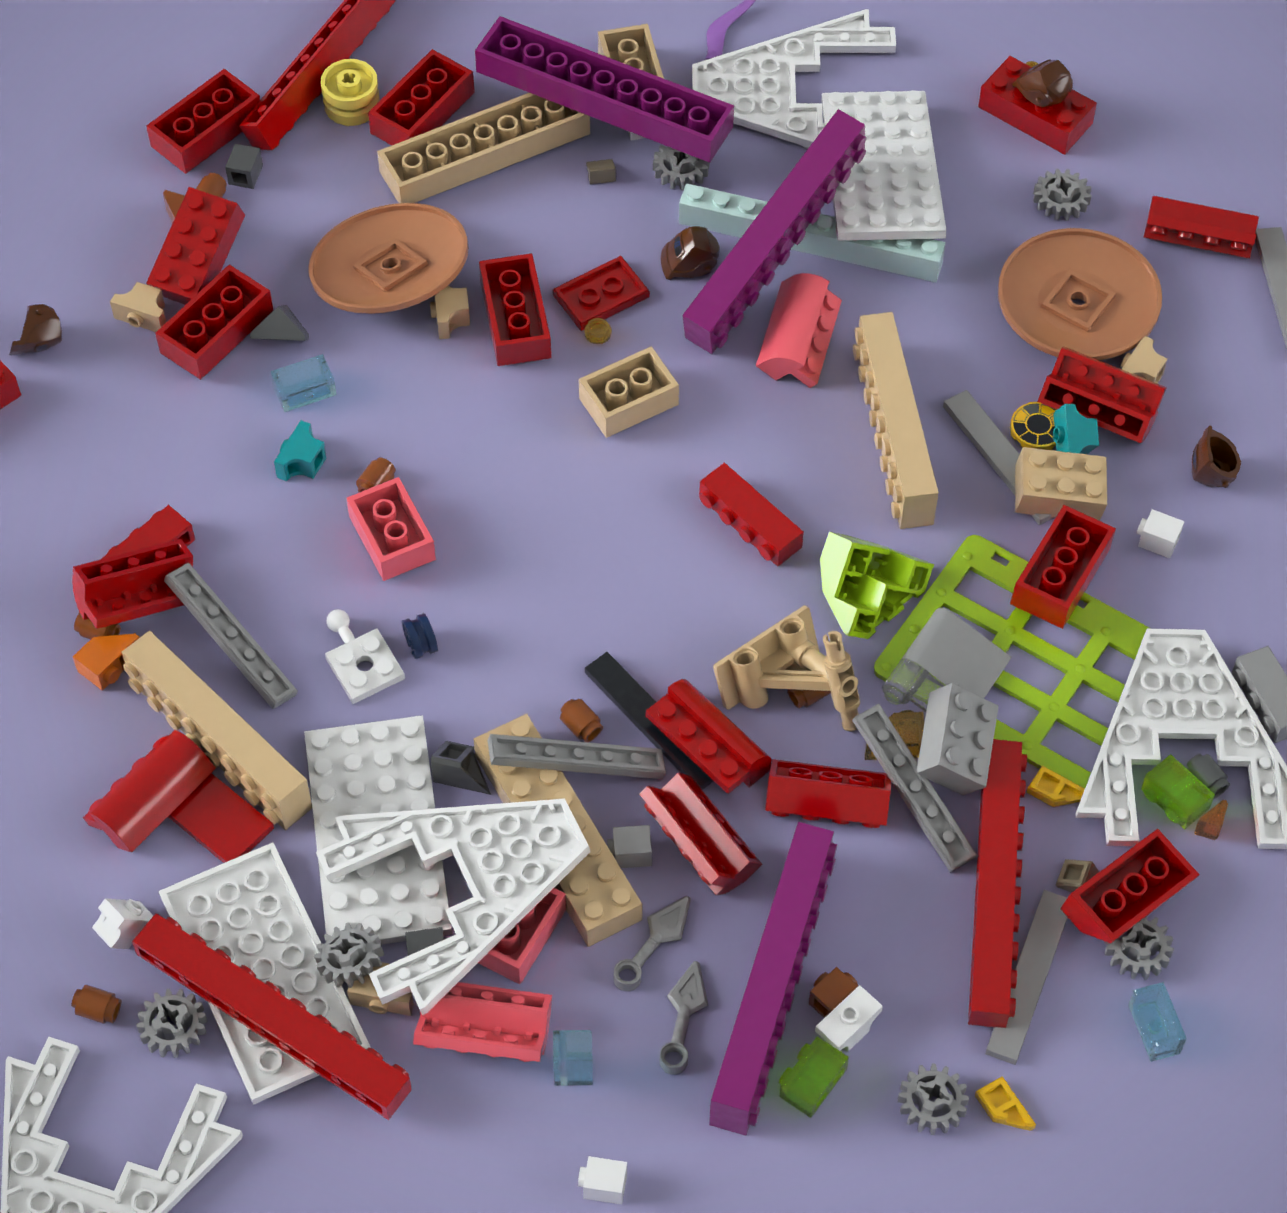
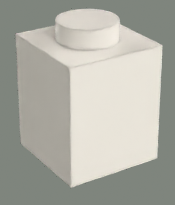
M1152 509L1148 519L1142 518L1136 533L1141 535L1138 547L1171 558L1185 521Z
M588 1156L587 1167H580L578 1186L583 1187V1199L622 1205L627 1179V1162Z

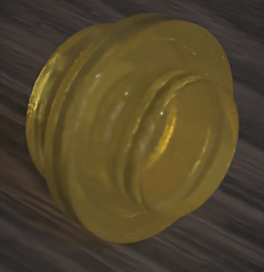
M594 318L588 322L584 329L585 338L593 344H603L611 338V326L602 318Z

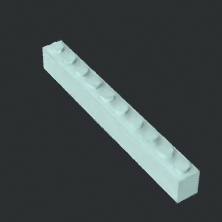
M686 183L679 202V224L691 227H705L709 231L741 238L767 204V201ZM820 214L818 220L813 225L809 224L806 228L805 236L800 244H794L791 250L937 283L943 263L946 242L934 239L838 241L835 217Z

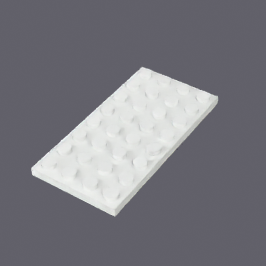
M925 91L822 93L821 102L824 127L839 109L865 124V136L867 137L865 142L866 154L859 164H854L848 180L844 184H839L833 198L837 240L946 238V224Z
M423 715L304 731L317 851L344 840L335 820L337 816L435 808ZM414 844L328 882L318 859L326 934L334 935L335 927H338L340 931L345 930L346 923H350L352 929H355L358 923H362L364 929L371 927L374 934H378L382 944L406 941L405 932L439 927L443 928V936L452 935L451 923L445 911L449 906L443 861L441 860L425 868Z
M273 842L159 891L169 917L176 920L181 925L183 931L189 935L196 933L204 939L207 944L206 946L214 951L216 949L224 951L231 958V962L237 966H247L256 974V978L263 983L266 981L273 983L280 989L281 994L289 1000L292 997L298 999L305 1005L306 1011L314 1016L317 1014L324 1016L330 1021L334 1029L340 1033L342 1031L350 1033L358 1041L357 1044L366 1050L370 1047L342 986L340 988L336 987L334 981L328 984L316 967L317 962L314 955L319 953L316 946L321 944V941ZM208 1002L253 1105L319 1076V1074Z

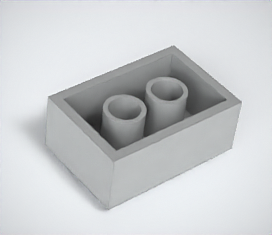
M954 683L929 692L916 774L961 795L985 788L988 779L998 705Z

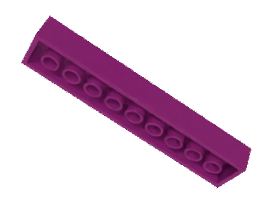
M499 16L475 49L477 73L709 163L733 128L734 105L501 16Z
M839 109L835 112L682 315L686 339L710 354H713L717 347H723L728 339V332L732 327L736 328L741 323L744 317L743 312L748 306L752 307L756 303L761 288L771 283L776 268L779 264L784 265L790 256L791 248L794 244H800L805 236L806 228L809 224L813 225L818 220L821 208L825 203L829 204L833 200L836 188L840 183L844 184L848 180L854 164H859L866 154L865 142L867 139L865 136V124Z
M802 822L797 824L711 1098L710 1126L747 1136L750 1125L756 1126L760 1112L761 1097L765 1096L768 1087V1075L770 1068L773 1069L775 1064L778 1041L782 1040L785 1031V1019L787 1012H790L792 1008L795 985L799 984L803 970L804 956L807 957L811 944L812 929L815 930L820 913V903L824 902L828 887V877L832 875L834 869L835 854L838 844L833 843L834 831Z

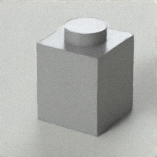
M650 825L613 827V839H607V846L620 868L652 866Z

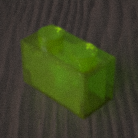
M1171 754L1145 775L1141 787L1146 798L1152 803L1159 805L1165 811L1167 817L1172 822L1178 823L1184 830L1210 809L1215 796L1210 789Z
M818 1036L811 1045L806 1043L797 1055L799 1061L793 1069L788 1067L778 1082L781 1084L779 1097L810 1118H812L846 1072L849 1060L847 1055Z

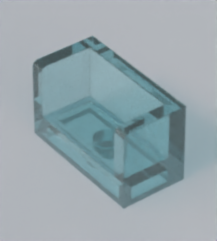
M323 354L270 371L274 390L284 412L336 395L334 377Z
M1164 982L1133 990L1128 1006L1150 1061L1181 1054L1187 1038Z
M590 1030L553 1031L554 1086L593 1085L592 1032Z

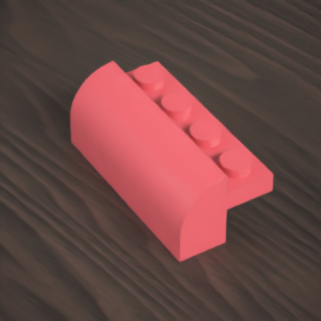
M800 273L781 282L756 363V367L774 380L792 374L809 388L818 384L842 302L840 298L827 289L829 281L821 276Z
M458 982L428 1013L422 1015L420 1012V1018L414 1032L413 1044L431 1049L443 1048L460 1053L472 1052L486 1054L490 1057H507L524 1062H540L547 1044L552 995Z

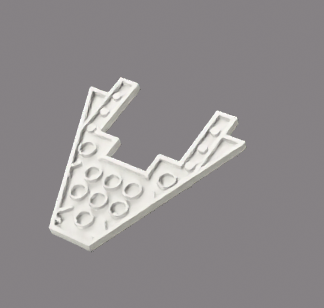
M869 9L858 11L692 64V90L734 105V124L801 145L808 149L824 128L822 103H796L795 72H820V53H895V27H870Z
M1147 628L1075 813L1076 818H1104L1107 846H1135L1139 843L1132 765H1159L1161 761L1159 738L1214 739L1218 766L1248 767L1258 849H1287V765L1206 630Z
M564 798L337 816L335 820L344 840L316 852L328 882L413 844L425 868L454 855L473 895L472 898L445 909L456 935L369 973L382 1005L412 992L421 1014L424 1015L590 853V849Z
M48 1037L35 1065L8 1056L5 1066L1 1213H168L242 1139L243 1134L241 1130L217 1123L227 1099L226 1093L196 1083L158 1171L127 1161L113 1191L58 1173L70 1146L67 1141L42 1134L80 1052L79 1047Z

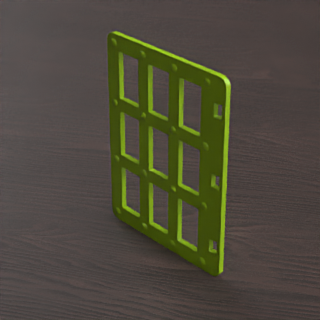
M970 535L964 540L875 661L874 674L884 682L927 705L929 692L940 687L924 678L918 679L907 674L901 667L900 661L935 610L943 608V606L995 634L996 636L991 642L1007 653L1013 644L1066 674L1052 695L1049 696L1003 670L993 686L1039 711V714L1025 734L996 719L994 739L1022 742V754H1027V763L1038 769L1044 766L1085 788L1091 772L1043 746L1041 743L1057 721L1102 746L1108 728L1067 705L1082 683L1119 702L1125 685L1095 669L1094 666L1108 646L1135 660L1146 629L1149 627L1084 592L1080 600L1087 603L1084 609L1077 605L1067 623L1092 637L1079 656L1075 658L1024 630V627L1033 616L1032 614L1016 607L1006 620L955 592L956 588L971 570L1013 593L1015 583L1028 564V561L979 535ZM997 554L1008 560L1007 566L993 560L994 555Z

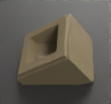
M612 159L586 162L590 184L616 181V169Z
M1065 859L1056 886L1073 892L1099 873L1093 861Z

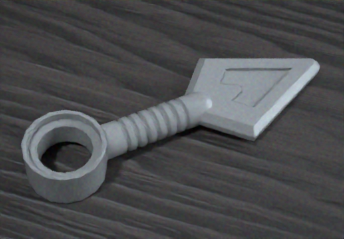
M685 896L647 917L651 936L632 960L624 959L615 965L613 981L616 987L623 991L635 990L641 983V967L660 943L682 939L691 901L689 896ZM624 969H631L636 973V978L629 982L623 981L619 977V973Z
M694 961L667 995V998L678 1012L672 1040L666 1043L660 1050V1066L668 1074L676 1075L686 1069L688 1065V1051L684 1046V1040L690 1015L708 1006L701 967L698 961ZM669 1052H678L682 1055L683 1059L679 1064L671 1065L665 1060V1056Z

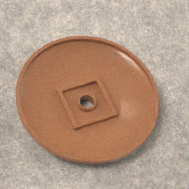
M398 203L379 206L360 212L342 221L319 241L309 261V277L318 296L338 309L365 314L397 311L431 298L446 288L458 276L468 256V239L462 224L453 215L440 208L418 203Z
M1066 228L1048 231L1032 237L1012 252L1001 270L998 284V300L1002 313L1011 328L1024 341L1036 349L1058 357L1061 348L1064 346L1094 359L1104 360L1132 350L1139 344L1142 338L1149 336L1160 315L1162 289L1152 265L1130 244L1100 231ZM1081 299L1085 303L1082 305H1077L1073 303L1071 300Z

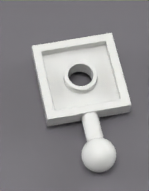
M336 609L328 614L326 619L327 626L333 632H338L345 644L325 653V657L352 704L405 679V673L378 628L355 639L348 627L350 618L345 611ZM362 661H369L373 664V667L368 671H361L357 668V665Z

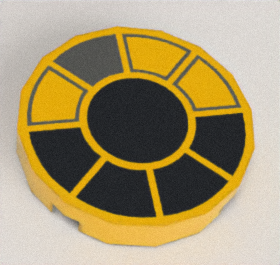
M1029 402L1020 406L1013 413L1010 432L1012 438L1016 439L1022 448L1052 450L1056 446V443L1053 441V430L1055 428L1053 413L1057 409L1039 402Z

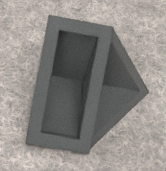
M283 305L278 306L250 333V338L305 341L309 339V333L289 307Z
M445 741L432 755L433 782L491 795L475 757L474 746Z

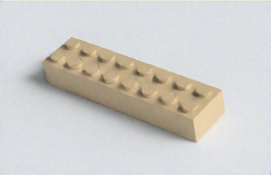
M527 93L377 151L379 171L398 203H416L590 134V116L532 93Z
M893 312L860 316L859 327L855 328L857 344H853V355L855 361L859 360L860 362L858 375L860 382H864L866 387L863 391L865 404H870L871 410H869V421L871 427H875L877 432L874 434L875 446L877 450L881 449L880 467L881 471L886 472L888 477L885 480L887 495H892L893 502H891L893 519L898 518L900 529L934 525L939 492Z
M150 630L122 651L125 661L123 668L129 675L128 684L137 694L142 692L147 697L146 700L154 711L164 713L169 725L174 730L180 729L205 753L215 767L219 766L224 771L227 781L232 786L236 787L238 785L244 790L243 794L253 806L258 804L264 810L265 817L274 825L278 823L286 831L312 809L307 779Z
M524 714L473 738L475 757L503 803L565 798L589 845L590 853L554 888L566 894V911L587 947L642 921V902L563 772L560 770L491 765L487 741L490 734L542 738L528 714Z

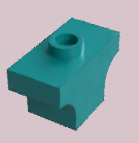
M1065 403L1053 413L1055 427L1053 430V441L1056 443V451L1089 454L1099 446L1097 419L1082 416L1077 411L1075 404Z
M300 420L289 439L283 441L280 453L274 461L277 478L286 482L296 475H304L314 479L326 460L324 442L313 437L310 423Z

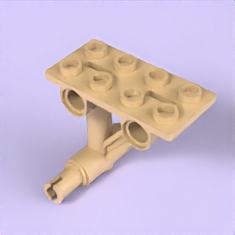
M805 605L713 665L723 706L729 710L738 703H742L745 707L751 709L760 708L769 700L767 688L831 691L834 708L841 714L844 730H857L852 720L855 716L859 715L858 679L854 675L851 657L844 651L842 634L837 631L828 632L830 642L826 634L823 636V643L827 653L826 656L823 655L818 647L810 609Z

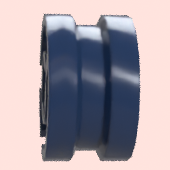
M425 613L417 615L414 620L409 618L402 620L405 639L408 647H411L412 650L414 649L411 653L415 659L423 657V653L429 652L432 654L438 651L432 626Z

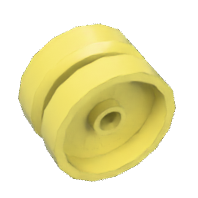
M343 59L332 63L324 70L321 76L324 111L331 120L345 126L361 125L369 121L368 112L380 101L377 74L372 66L357 59Z

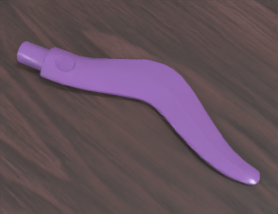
M744 0L709 26L706 34L708 51L704 60L722 55L727 28L742 16L756 0Z

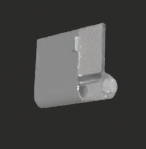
M938 608L882 686V690L888 702L894 705H904L911 701L926 713L929 692L950 683H954L985 698L1012 657L950 610Z

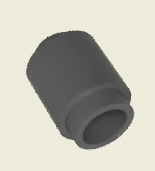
M1197 754L1188 761L1186 775L1204 796L1208 795L1211 799H1215L1230 786V783L1227 781L1228 776L1209 754L1204 756Z

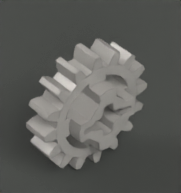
M660 145L659 152L654 153L653 171H655L656 179L661 178L662 185L670 183V189H674L678 185L681 190H684L686 183L695 185V182L703 183V177H708L710 163L671 147Z
M1056 169L1055 174L1047 171L1045 178L1040 176L1037 184H1035L1033 201L1038 203V210H1046L1045 216L1048 217L1054 214L1055 220H1058L1060 216H1064L1065 220L1068 221L1070 215L1078 218L1080 211L1084 213L1087 211V206L1090 205L1092 196L1090 194L1091 186H1086V178L1079 179L1080 173L1077 172L1074 175H1070V169H1066L1065 173H1061L1059 169Z
M1146 916L1127 931L1128 935L1122 937V940L1118 938L1111 944L1104 941L1108 945L1105 949V955L1113 956L1110 965L1115 966L1119 964L1121 966L1119 971L1121 975L1126 971H1130L1131 979H1135L1137 973H1141L1144 980H1147L1150 971L1158 976L1161 972V967L1167 968L1170 961L1169 958H1171L1174 948L1170 947L1173 937L1165 936L1168 927L1166 925L1158 927L1157 917L1148 921ZM1156 951H1159V954L1150 960V956L1155 955Z
M346 923L345 930L342 931L335 927V934L332 936L325 934L323 937L326 943L317 944L316 946L319 953L315 954L314 958L320 975L324 977L328 984L334 981L338 988H340L343 982H346L349 988H352L355 980H358L361 984L365 983L364 976L373 972V967H381L382 965L379 957L384 956V951L378 934L375 935L371 927L364 929L362 923H358L355 929H352L350 923Z
M169 988L166 989V996L161 997L156 992L154 994L155 1002H144L147 1011L138 1012V1017L142 1022L136 1025L138 1032L142 1033L140 1035L142 1043H148L147 1046L151 1053L159 1048L161 1057H165L168 1051H172L174 1058H176L180 1049H183L187 1054L190 1053L189 1045L191 1043L199 1046L200 1040L197 1035L206 1034L205 1025L203 1024L208 1021L206 1014L202 1013L204 1011L203 1004L201 1002L196 1003L193 993L185 998L183 989H179L176 995H172ZM167 1017L176 1024L177 1029L168 1022Z
M936 1064L931 1065L930 1071H926L923 1065H920L918 1075L910 1071L907 1076L908 1082H901L900 1090L902 1092L898 1095V1102L903 1103V1105H901L900 1113L909 1114L907 1124L911 1125L917 1122L919 1124V1132H922L925 1127H929L931 1135H935L936 1128L940 1127L944 1133H948L949 1123L957 1127L960 1122L959 1117H965L967 1109L964 1106L968 1105L969 1096L963 1094L966 1092L967 1086L966 1084L958 1085L960 1075L957 1073L950 1077L948 1075L949 1067L947 1066L940 1072L937 1071ZM932 1096L937 1098L935 1102L930 1101ZM914 1103L919 1106L921 1112L915 1107Z

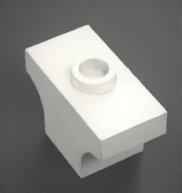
M105 898L98 907L101 915L92 928L110 948L129 949L133 944L134 938L150 921L153 915L140 901Z
M859 985L816 1025L815 1032L837 1052L842 1049L848 1052L869 1032L872 1022L882 1012L883 1006Z

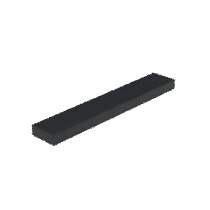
M608 652L585 667V674L657 749H662L663 755L682 774L691 776L702 790L714 782L646 717V710L655 704L656 701Z

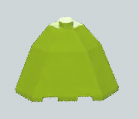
M829 532L820 558L822 592L843 633L847 636L869 639L876 633L875 628L884 620L889 622L905 609L903 604L912 597L918 598L925 592L934 564L873 542L849 535Z

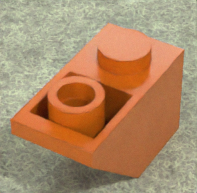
M134 633L93 637L72 656L77 672L103 691L109 684L115 683L124 671L123 665L125 661L122 651L139 639L140 636Z

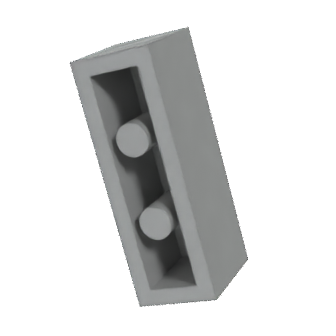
M1269 646L1237 657L1232 675L1245 693L1252 709L1259 716L1267 734H1270L1274 743L1287 739L1286 673Z

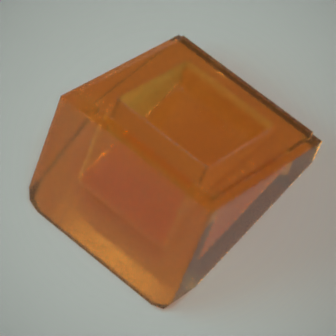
M1226 800L1219 802L1198 820L1194 834L1212 840L1218 838L1228 807Z

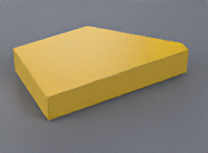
M1041 766L1028 786L1026 793L1052 807L1080 802L1085 788Z
M1003 1076L975 1092V1097L992 1122L1029 1131L1035 1129V1122Z

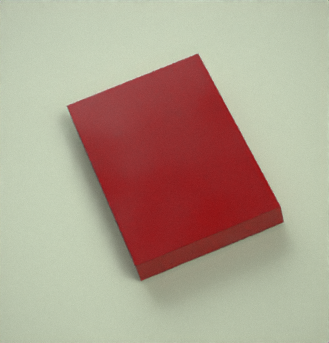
M622 256L552 289L553 296L580 331L650 297L648 288Z
M212 773L168 816V818L223 863L249 853L274 829V824Z

